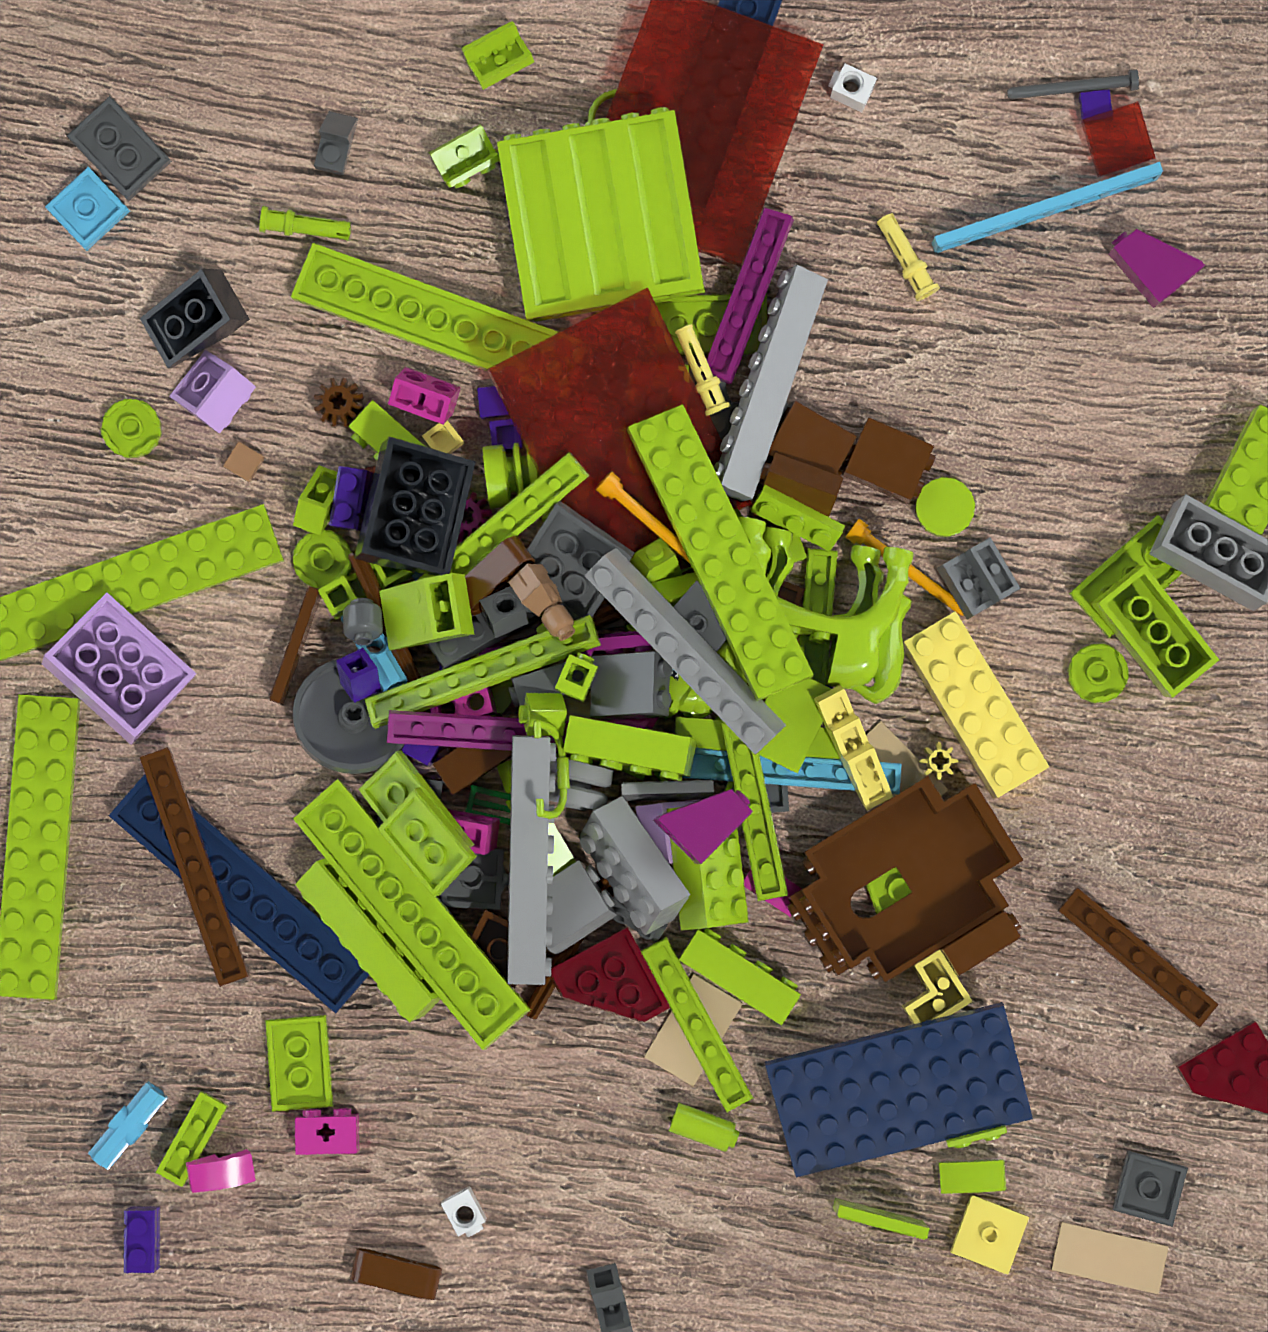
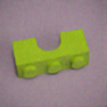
M370 563L382 590L395 587L413 575L412 571ZM356 573L349 576L343 575L318 589L324 603L335 619L343 615L344 608L352 600L367 598Z

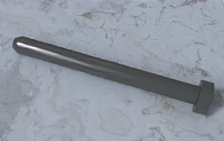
M1133 69L1128 71V75L1011 87L1007 90V96L1010 99L1120 87H1129L1130 91L1139 89L1138 70Z

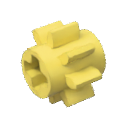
M940 742L936 743L935 751L928 747L924 748L928 756L926 759L919 760V763L926 764L928 768L924 775H928L931 772L936 773L937 780H941L942 772L944 771L948 775H952L953 771L949 767L951 764L958 762L957 759H951L950 753L953 748L950 747L946 751L942 750ZM937 753H940V758L946 760V764L941 765L940 770L937 769V764H932L931 762L932 758L937 757Z

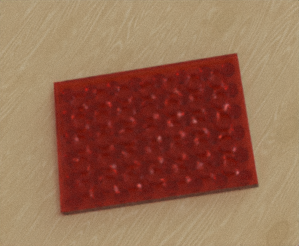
M651 0L606 118H609L610 121L622 120L621 116L628 113H639V116L650 115L651 110L663 107L668 108L669 111L675 110L698 251L741 267L824 44L703 0Z
M648 287L487 369L539 476L545 473L568 452L575 457L589 474L584 481L560 500L562 503L626 546L634 554L659 539V536L615 498L603 497L595 490L606 475L612 471L621 479L619 482L623 485L622 489L677 536L627 429L633 424L683 404L713 467L720 460L722 441L710 416L705 414L706 407ZM728 497L733 509H738L739 511L752 504L750 500L739 502Z

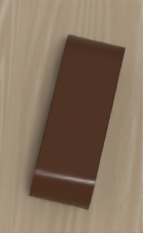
M517 536L509 537L501 542L465 576L472 616L482 612L479 600L509 587L510 584L508 582L526 564L535 563L534 558Z
M357 1248L349 1279L357 1283L422 1299L435 1300L442 1268L371 1249Z

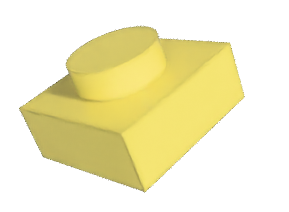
M448 421L444 425L438 423L422 435V438L431 449L451 454L464 444L462 438Z

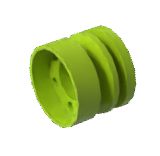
M534 441L526 442L527 455L521 456L519 443H514L513 457L506 456L503 445L483 447L484 471L490 509L503 508L511 501V493L517 492V494H520L542 475L541 459L534 446Z

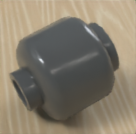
M368 598L352 600L343 610L344 635L357 645L371 644L383 632L381 608Z

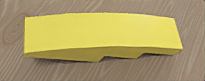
M839 685L815 697L814 701L824 725L864 808L868 811L891 799L893 795L876 751L869 743L859 717L853 711L845 688Z

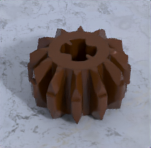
M343 377L339 386H337L334 378H330L331 387L329 389L324 384L319 386L324 395H314L315 401L321 403L315 406L314 410L316 413H323L320 418L323 423L331 419L332 428L338 426L339 420H341L344 428H348L347 418L351 417L354 421L357 417L354 411L362 412L365 409L362 404L357 403L364 399L363 393H355L358 389L356 383L347 387V378ZM338 397H342L346 403L344 407L340 405L341 409H336L333 404L335 399L338 401Z

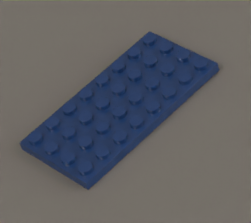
M1003 1002L765 1061V1067L796 1177L1033 1119Z

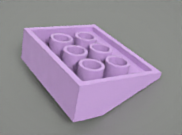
M108 593L44 655L42 665L131 745L196 675L187 664Z

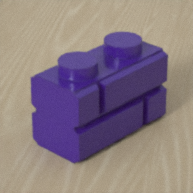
M338 466L329 526L351 531H361L374 476L373 472Z
M160 1206L129 1207L124 1210V1224L127 1225L124 1228V1273H155L160 1268Z

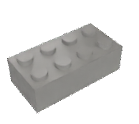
M1186 494L1174 502L1149 554L1252 611L1265 605L1268 602V539Z
M621 796L594 810L579 836L580 844L583 850L590 854L597 864L599 874L607 879L612 886L616 899L623 903L629 911L633 924L640 928L644 935H647L673 921L690 894L626 800Z

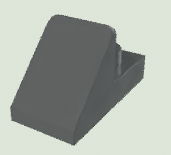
M328 112L319 129L321 140L314 163L315 169L344 176L358 118L336 112Z

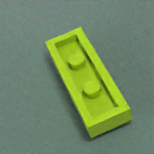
M767 485L763 486L750 509V512L829 552L842 535L845 525Z
M201 1091L155 1173L183 1187L188 1179L186 1162L200 1158L228 1105Z

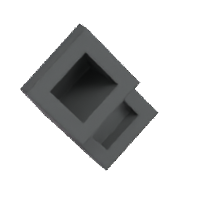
M616 1263L586 1270L601 1332H633Z

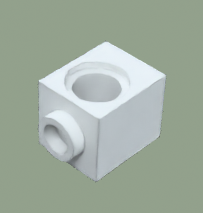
M845 63L841 72L835 70L828 86L833 88L830 98L859 112H863L875 87L877 78ZM854 82L859 89L855 92H848L843 87V84Z
M470 1186L442 1201L441 1205L458 1237L464 1233L467 1237H470L483 1229L482 1223L486 1221L487 1217ZM462 1206L470 1207L473 1210L474 1218L470 1221H462L457 1215L458 1208Z

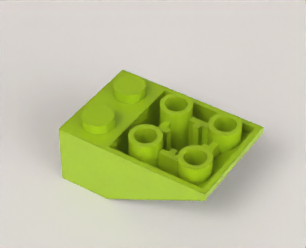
M449 573L379 591L390 651L474 635L465 574Z

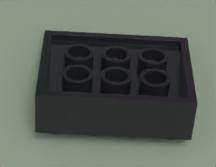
M389 436L380 447L354 559L383 567L435 576L449 574L476 461Z

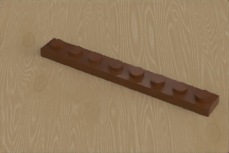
M167 747L141 756L140 760L219 987L249 977L245 960L171 748Z

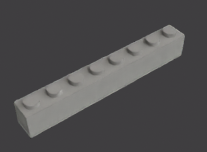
M799 265L784 270L778 279L777 287H779L777 296L768 307V314L770 316L767 325H764L759 333V348L750 359V374L740 388L739 395L741 399L739 405L731 414L730 423L732 425L729 434L722 440L720 460L714 465V470L727 496L739 502L753 499L828 279Z
M617 548L605 554L584 575L755 755L786 726L762 699L756 701L750 687Z
M512 735L508 984L545 985V976L551 977V958H546V946H552V927H546L547 915H552L553 897H547V884H553V866H548V854L554 853V835H548L549 823H554L555 818H541L536 814V799H544V810L553 811L555 809V805L549 804V792H555V774H550V761H556V743H550L549 736L534 739V736Z

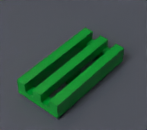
M472 785L465 812L499 818L500 823L510 825L509 818L472 810L473 804L511 813L508 806L475 798L476 793L511 800V794Z

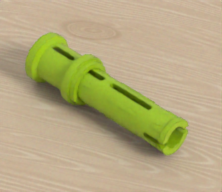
M262 206L259 231L263 233L266 230L284 232L285 236L302 233L349 241L351 222L296 215V212L290 209L283 212L269 210L268 206Z

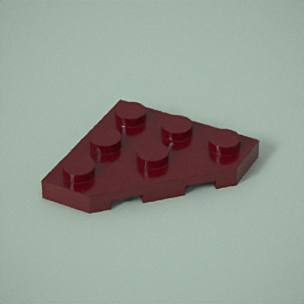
M628 927L551 968V979L561 998L642 1023L671 1008Z
M1256 1021L1250 1022L1176 1066L1191 1093L1268 1114V1041Z

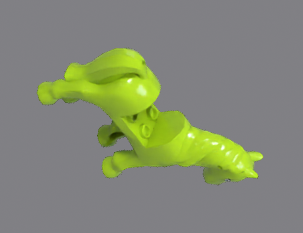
M739 516L738 519L765 575L770 559V567L766 577L795 637L797 638L798 635L810 636L809 641L819 644H827V641H832L825 684L831 687L841 685L845 689H853L866 700L875 704L881 703L890 697L898 688L902 675L904 660L902 622L912 603L911 599L903 595L909 583L908 570L914 553L897 547L884 548L883 560L887 566L888 574L884 590L880 597H878L879 586L884 578V572L878 567L881 551L872 547L853 545L851 548V560L857 568L859 581L856 599L847 613L828 616L807 610L778 597L782 583L793 570L795 559L789 550L793 533L784 529L766 527V523L758 519ZM726 641L717 653L747 684V680L728 641ZM672 668L669 684L671 705L669 707V717L664 718H670L678 711L704 714L712 710ZM872 679L874 680V685L872 687L865 686Z

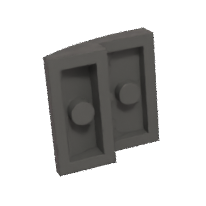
M991 537L937 568L967 620L1021 589Z

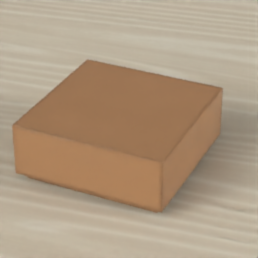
M238 441L223 467L250 483L265 457Z

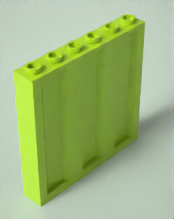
M666 107L651 110L650 115L639 116V113H628L621 116L622 120L610 121L609 118H600L593 120L592 125L580 127L579 123L567 124L562 126L560 131L551 132L550 129H539L533 131L532 136L521 137V134H511L504 136V141L497 142L526 320L534 323L705 293L675 110L669 111Z

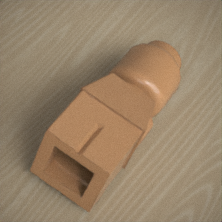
M526 564L508 583L524 606L537 616H542V623L551 636L558 637L560 641L568 639L575 633L573 627L574 620L565 606L561 605L562 600L556 584L547 575L548 572L543 564Z

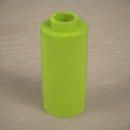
M679 1102L669 1127V1132L724 1152L727 1151L728 1147H735L740 1131L735 1130L736 1123Z

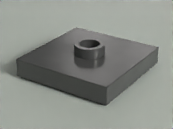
M696 581L677 602L674 609L717 652L727 639L700 582Z
M1127 1150L1112 1210L1173 1227L1188 1167Z

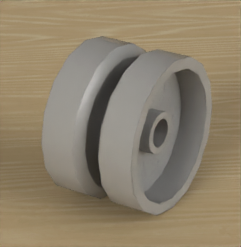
M557 757L555 762L550 761V774H555V777H557ZM569 760L570 789H567L565 807L586 811V809L596 810L606 805L608 797L604 793L591 790V787L607 788L611 786L614 771ZM555 782V792H549V801L558 802L560 790Z

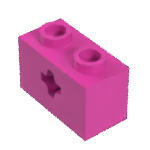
M321 1109L303 1110V1115L295 1117V1155L355 1154L360 1150L359 1114H351V1109H333V1114L321 1115ZM326 1123L329 1124V1129H335V1133L330 1135L329 1139L326 1138L325 1133H320V1129L325 1127Z

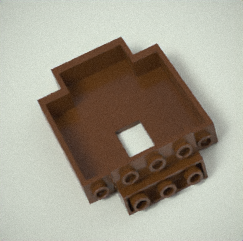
M929 776L803 852L805 859L802 860V864L810 876L816 874L818 879L788 897L790 904L787 905V908L795 921L802 920L806 927L803 934L811 947L818 946L823 955L819 957V960L827 973L833 971L835 976H838L846 970L861 964V961L867 958L870 963L866 964V967L874 980L880 978L883 983H886L1008 907L1009 904L993 879L1024 860L976 783L971 784L944 801ZM896 867L912 893L873 917L861 918L857 916L851 908L853 894Z

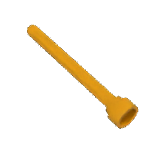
M612 471L609 472L595 490L603 497L615 498L690 563L679 538L622 489L623 485L619 482L621 479Z
M858 518L845 538L853 544L857 542L862 545L863 543L867 547L880 550L881 557L883 558L884 548L887 546L871 535V530L867 528L868 524ZM913 565L909 566L908 577L954 612L956 611L958 615H964L952 594Z

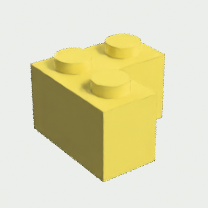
M939 949L912 966L925 986L926 991L901 1007L912 1024H917L952 1015L973 1001Z

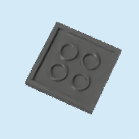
M561 501L556 503L527 549L535 560L534 564H543L547 570V575L557 586L562 600L561 605L565 606L574 620L588 615L593 617L605 599L584 575L605 554L615 548L629 561L634 555L633 551Z

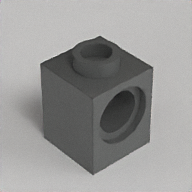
M511 586L479 600L482 615L495 639L528 624L526 611H529V609L521 603V600ZM504 609H512L507 613L501 612Z

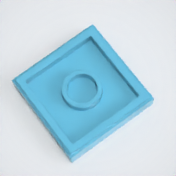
M89 167L45 206L86 251L130 212Z

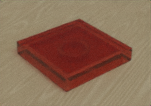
M1139 101L1081 120L1097 177L1156 159Z

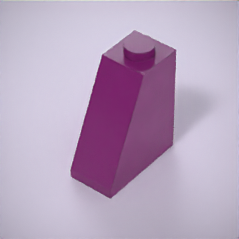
M1138 229L1134 230L1130 235L1126 231L1119 235L1112 242L1115 247L1109 253V256L1153 308L1205 266L1201 260Z
M731 789L659 815L653 821L695 864H702L753 811L748 807L750 804L748 798L739 790L734 792Z

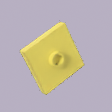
M971 1194L950 1252L1008 1275L1029 1217Z

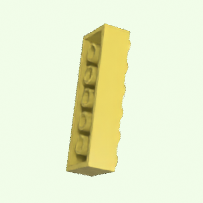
M956 611L903 642L904 652L993 799L999 798L1049 768L1048 763Z

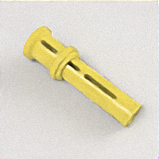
M891 213L879 219L877 225L904 269L902 276L905 280H909L916 293V300L921 301L940 289L938 283L934 284L926 270L928 267L926 262L919 260L894 214Z
M691 324L676 330L675 334L680 341L686 360L697 383L694 385V390L700 394L706 408L705 416L730 407V403L725 401L719 387L720 379L717 376L714 377L693 330V325ZM689 343H691L692 346H693V348H694V351H695V353H696V356H697V358H698V360H699V363H700V365H701L700 367H698V365H697V363H696V361H695V358H694V356H693V354H692V351H691V349H690ZM701 372H704L707 380H703ZM709 391L712 392V394H713V396H714V398H715L716 404L713 403V401H712V399H711V396H710V394H709Z

